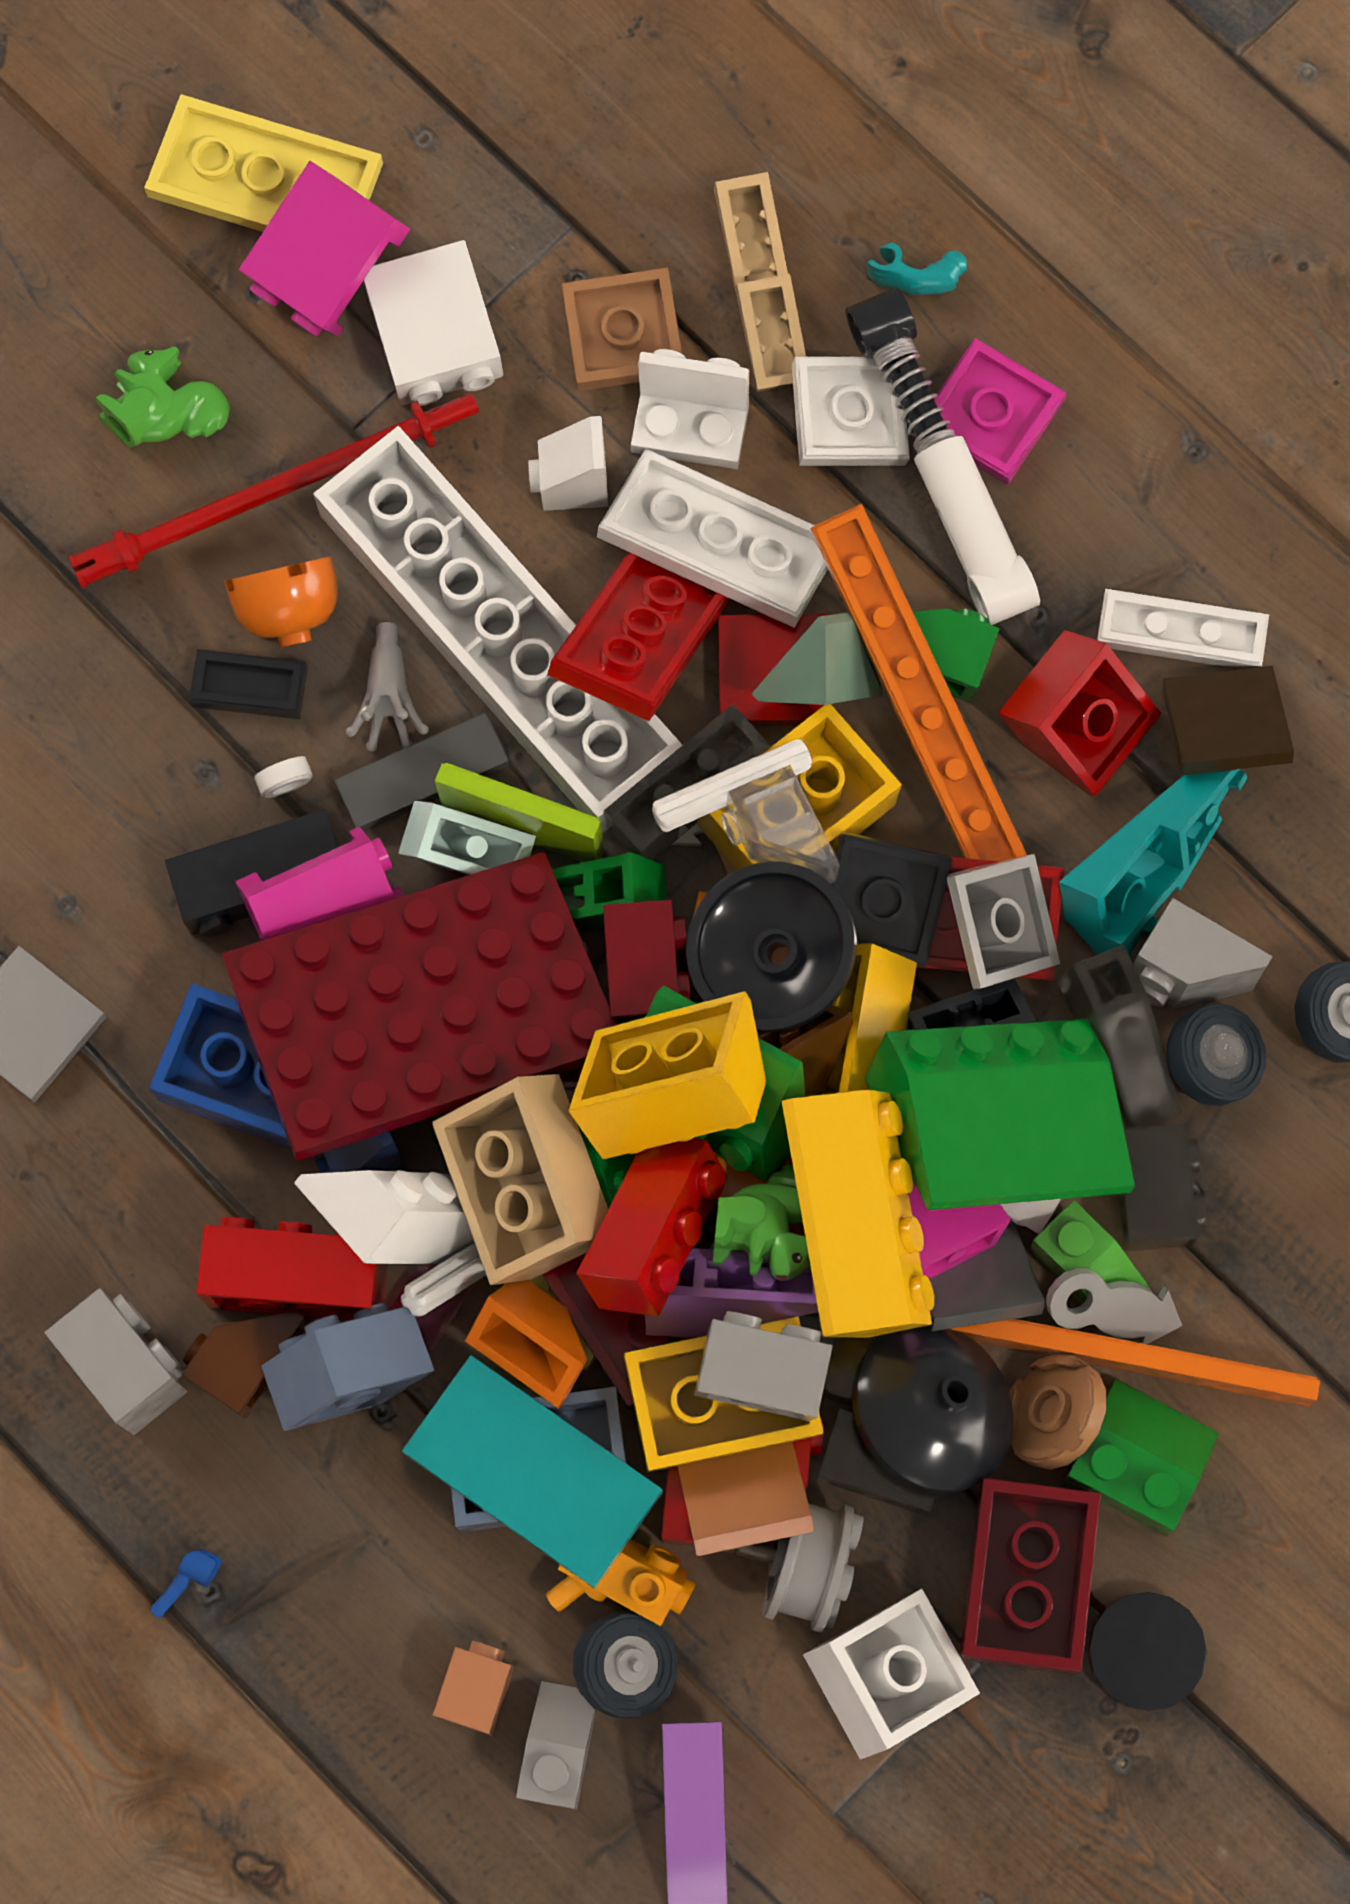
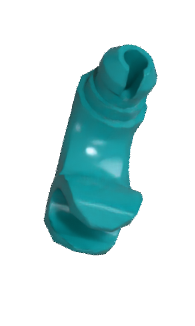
M892 242L880 247V254L884 261L889 263L888 265L878 264L875 260L867 262L868 277L876 286L891 289L898 287L902 292H907L909 295H940L953 291L957 288L958 277L962 276L967 270L966 258L956 250L946 252L940 261H936L934 264L930 263L924 269L912 268L903 262L901 248Z

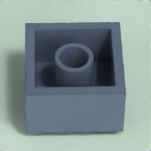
M386 1303L373 1305L372 1310L362 1309L353 1314L354 1320L340 1323L337 1315L325 1317L304 1327L306 1334L280 1343L278 1345L280 1353L261 1367L283 1430L287 1431L379 1406L434 1371L416 1318L411 1314L409 1308L402 1307L388 1311Z

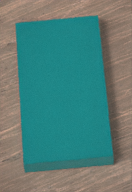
M472 1355L467 1359L402 1450L404 1455L593 1589H596L663 1493V1489Z

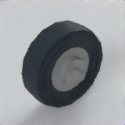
M1350 961L1327 963L1311 972L1299 987L1294 1005L1296 1026L1303 1042L1317 1056L1335 1063L1350 1062Z
M615 1611L596 1619L581 1634L574 1650L573 1675L579 1692L594 1709L611 1717L637 1718L656 1710L670 1695L677 1679L678 1655L672 1637L662 1625L659 1626L635 1612Z

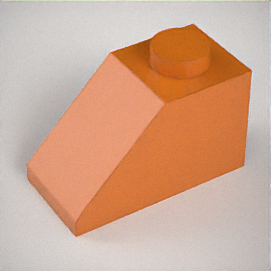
M529 1280L507 1283L487 1298L465 1342L556 1408L564 1404L587 1362V1357L567 1307Z

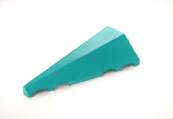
M1241 769L1182 776L1059 882L1065 920L1114 974L1125 979L1128 978L1134 965L1131 962L1130 954L1142 934L1150 936L1159 921L1154 917V914L1174 890L1180 891L1222 822L1223 819L1218 814V807L1228 790H1241L1247 780L1246 773Z

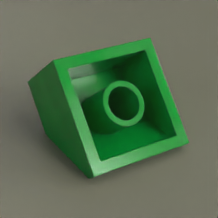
M1115 1379L1106 1396V1413L1099 1434L1087 1451L1073 1461L1063 1482L1079 1491L1101 1493V1503L1167 1537L1175 1530L1201 1478L1219 1433Z

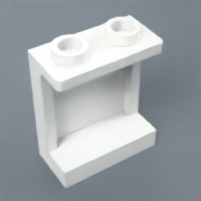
M465 240L377 264L371 268L363 282L400 405L410 404L418 401L420 406L428 405L438 401L443 394L462 388L466 391L484 389L490 386L495 379L503 376L500 353Z

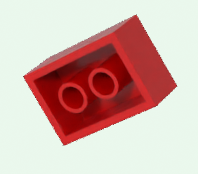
M222 1217L220 1226L204 1225L196 1294L211 1310L274 1315L296 1310L306 1318L322 1319L337 1315L339 1321L354 1320L353 1314L362 1309L372 1310L373 1305L384 1303L388 1264L364 1263L336 1230L335 1235L312 1233V1225L299 1222H279L277 1230L255 1228L254 1220Z

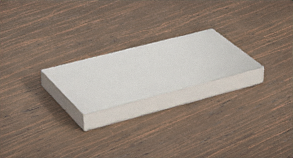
M648 449L644 450L598 526L597 538L793 628L798 623L828 569L810 531V528L815 525Z

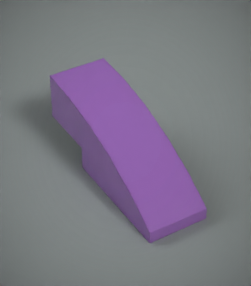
M722 1722L662 1724L668 1904H727Z

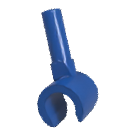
M197 1549L186 1554L180 1563L178 1574L173 1579L174 1581L150 1607V1611L156 1617L161 1618L184 1590L187 1589L191 1580L207 1588L221 1566V1558L204 1549Z

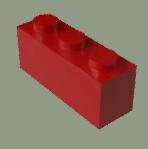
M692 1138L683 1142L676 1141L644 1149L636 1154L577 1271L578 1277L599 1309L659 1317L670 1293L675 1290L678 1284L679 1274L693 1246L698 1243L701 1237L702 1227L716 1199L722 1194L727 1178L726 1172L706 1139Z

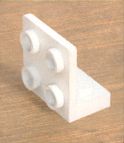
M659 349L653 353L641 352L638 361L640 398L631 441V453L643 454L644 450L648 449L668 459L738 470L749 411V370L740 367L735 361L726 358H711L705 362L686 359L683 354L669 349Z

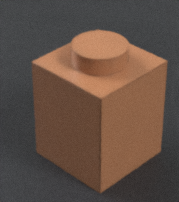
M476 1641L471 1642L469 1651L455 1647L433 1716L493 1736L514 1671L512 1665L502 1662L505 1651Z

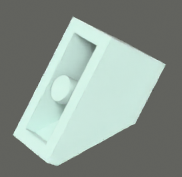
M414 801L398 854L451 871L471 875L530 856L536 836L435 803Z

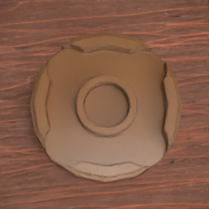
M1055 1353L1039 1358L1029 1367L1033 1371L1024 1380L1018 1377L1009 1391L1014 1415L1010 1445L1014 1449V1454L1034 1467L1049 1470L1069 1465L1085 1453L1099 1434L1106 1413V1389L1100 1374L1085 1361L1074 1355Z

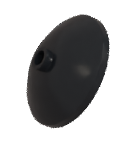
M787 862L756 863L736 870L719 881L705 895L692 917L686 940V958L689 974L703 1001L706 1002L745 991L751 999L756 1030L758 1032H779L797 1028L824 1013L837 1000L847 985L855 964L857 949L854 921L848 906L838 891L814 871ZM779 947H787L789 951L787 959L783 963L773 964L771 957L774 950Z
M930 1325L883 1334L869 1346L862 1356L854 1375L852 1387L855 1421L868 1450L888 1473L912 1488L929 1493L948 1494L964 1491L975 1486L983 1478L989 1477L998 1468L1009 1449L1014 1423L1013 1405L1007 1383L1000 1369L991 1356L975 1340L963 1333L950 1329L931 1331ZM947 1388L954 1393L957 1403L950 1399Z

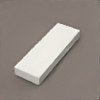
M1105 589L1097 640L1107 643L1111 649L1235 669L1262 667L1269 614Z

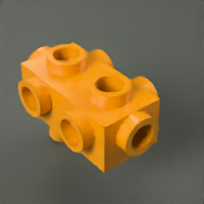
M630 1539L596 1589H593L559 1565L558 1570L568 1576L546 1593V1597L550 1604L559 1612L584 1593L599 1602H603L608 1597L661 1626L669 1610L680 1615L696 1583L686 1578L689 1571L679 1566L681 1561L675 1554L657 1545H650L648 1549Z

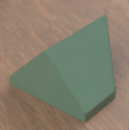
M848 613L819 616L752 692V695L758 702L819 705L883 695L856 623Z

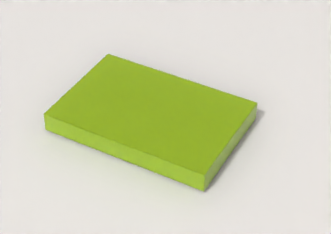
M449 763L441 764L435 784L442 806L536 836L534 845L580 862L602 858L605 849L599 818Z

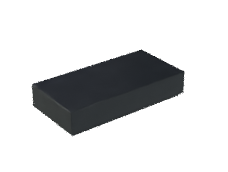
M197 649L189 703L191 707L300 719L308 666L306 661Z

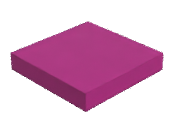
M974 338L938 391V396L934 401L937 407H944L943 412L940 414L943 420L950 421L949 425L946 426L947 429H953L956 436H963L976 466L1008 485L1065 401L1067 392Z

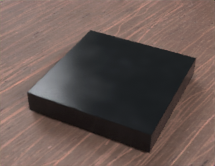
M841 831L828 882L838 891L850 910L855 925L857 944L873 943L917 962L919 967L926 968L947 883V876L949 875L953 858L945 854Z

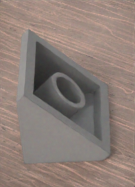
M1035 854L949 873L947 876L948 886L973 990L1060 964Z

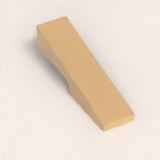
M764 172L717 181L714 186V194L757 392L793 385L792 362L795 357H806L791 276L787 271L769 174Z

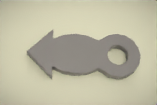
M1075 1268L1066 1271L1055 1279L1048 1289L1046 1297L1047 1311L1058 1325L1066 1329H1079L1094 1324L1102 1332L1111 1336L1129 1339L1137 1338V1343L1149 1344L1182 1326L1169 1290L1164 1284L1157 1296L1148 1287L1138 1283L1126 1281L1105 1283L1098 1273L1088 1268ZM1078 1289L1088 1290L1087 1300L1080 1307H1067L1066 1302L1071 1293Z

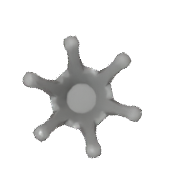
M382 622L376 626V646L371 651L367 692L357 717L351 727L345 730L348 737L355 736L363 721H369L372 717V729L369 741L366 744L368 751H375L377 749L379 732L385 717L390 716L394 718L403 749L413 745L405 724V719L408 716L420 734L425 735L429 730V727L423 724L417 715L407 691L403 651L398 646V626L391 622Z

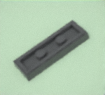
M483 713L335 779V783L355 827H360L365 831L412 810L414 801L430 802L439 798L435 779L442 763H449L485 777L510 766L487 713Z

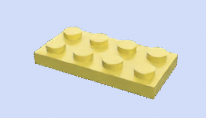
M181 94L144 189L149 198L263 232L309 161L322 167L370 200L383 165L382 155Z

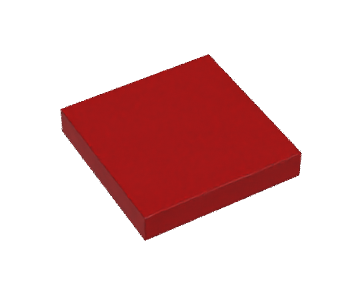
M828 613L802 614L795 628L765 614L718 616L720 726L800 725L824 706L819 704L758 702L752 695V692L819 616H826Z

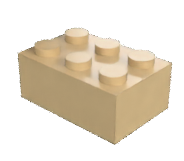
M559 1074L516 1077L432 1122L490 1285L531 1280L586 1253L608 1211L579 1127L568 1111L570 1103Z

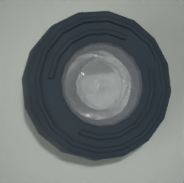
M1211 1003L1188 1011L1173 1025L1167 1040V1063L1174 1081L1187 1096L1200 1104L1223 1106L1244 1099L1260 1084L1266 1068V1048L1259 1029L1248 1015L1231 1005Z

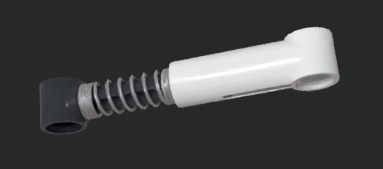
M895 287L845 309L847 323L860 353L865 358L875 359L879 371L885 372L883 380L892 384L889 393L898 398L895 406L904 411L901 419L910 424L907 433L916 437L913 446L917 450L918 455H916L914 461L967 575L968 588L977 612L988 619V624L994 625L1039 606V592L1032 573L1024 559L1020 555L1017 556L963 436H956L953 429H947L946 426L949 425L950 421L943 420L940 414L943 412L944 407H937L934 400L938 394H931L929 386L932 381H925L922 374L926 368L918 366L916 360L920 355L913 342V339L917 337L916 324L903 293L898 287Z

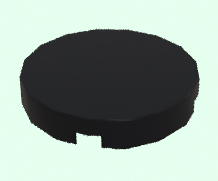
M1151 1592L1124 1596L1106 1608L1092 1628L1088 1650L1092 1674L1104 1693L1124 1707L1144 1711L1172 1707L1190 1695L1203 1676L1207 1655L1203 1630L1190 1610L1169 1596Z

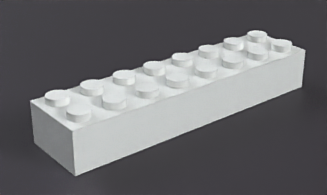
M399 426L313 493L321 518L575 807L583 813L599 818L602 833L685 766L684 746L655 714L650 721H647L547 675L552 658L576 625Z

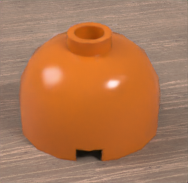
M332 556L224 581L235 618L243 628L259 638L277 637L280 647L312 640L310 629L327 622L335 610L338 598L337 576Z

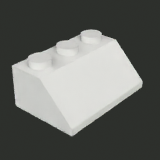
M367 1170L301 1174L294 1183L364 1263L441 1264L474 1243L450 1174L405 1172L402 1170L397 1172Z

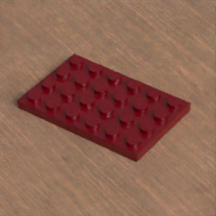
M545 852L221 953L223 967L296 1162L458 1109L516 1077L561 1075L582 1068L595 1031L617 1025L615 1019H611L610 1007Z

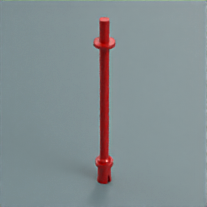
M469 393L423 412L419 402L415 401L410 404L413 417L137 535L131 532L124 534L122 529L113 532V539L76 555L72 554L68 558L82 589L87 587L88 584L126 568L131 573L140 569L138 563L143 561L145 554L341 472L397 426L412 441L422 438L425 445L432 448L436 446L432 432L479 413L477 403L472 393Z

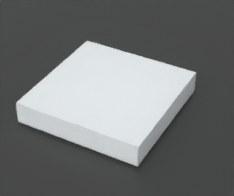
M870 357L794 358L792 362L799 466H905L910 459L907 422L901 419L904 411L896 408L895 404L898 398L897 396L890 395L889 391L892 384L883 380L885 372L879 371L875 359Z

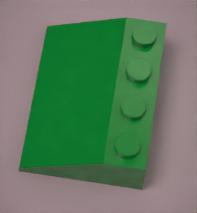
M1088 1019L888 1031L885 1033L865 1080L870 1090L890 1093L891 1100L895 1101L899 1107L903 1122L902 1133L898 1135L901 1155L910 1166L913 1181L927 1210L1132 1192L1135 1182L1110 1060Z

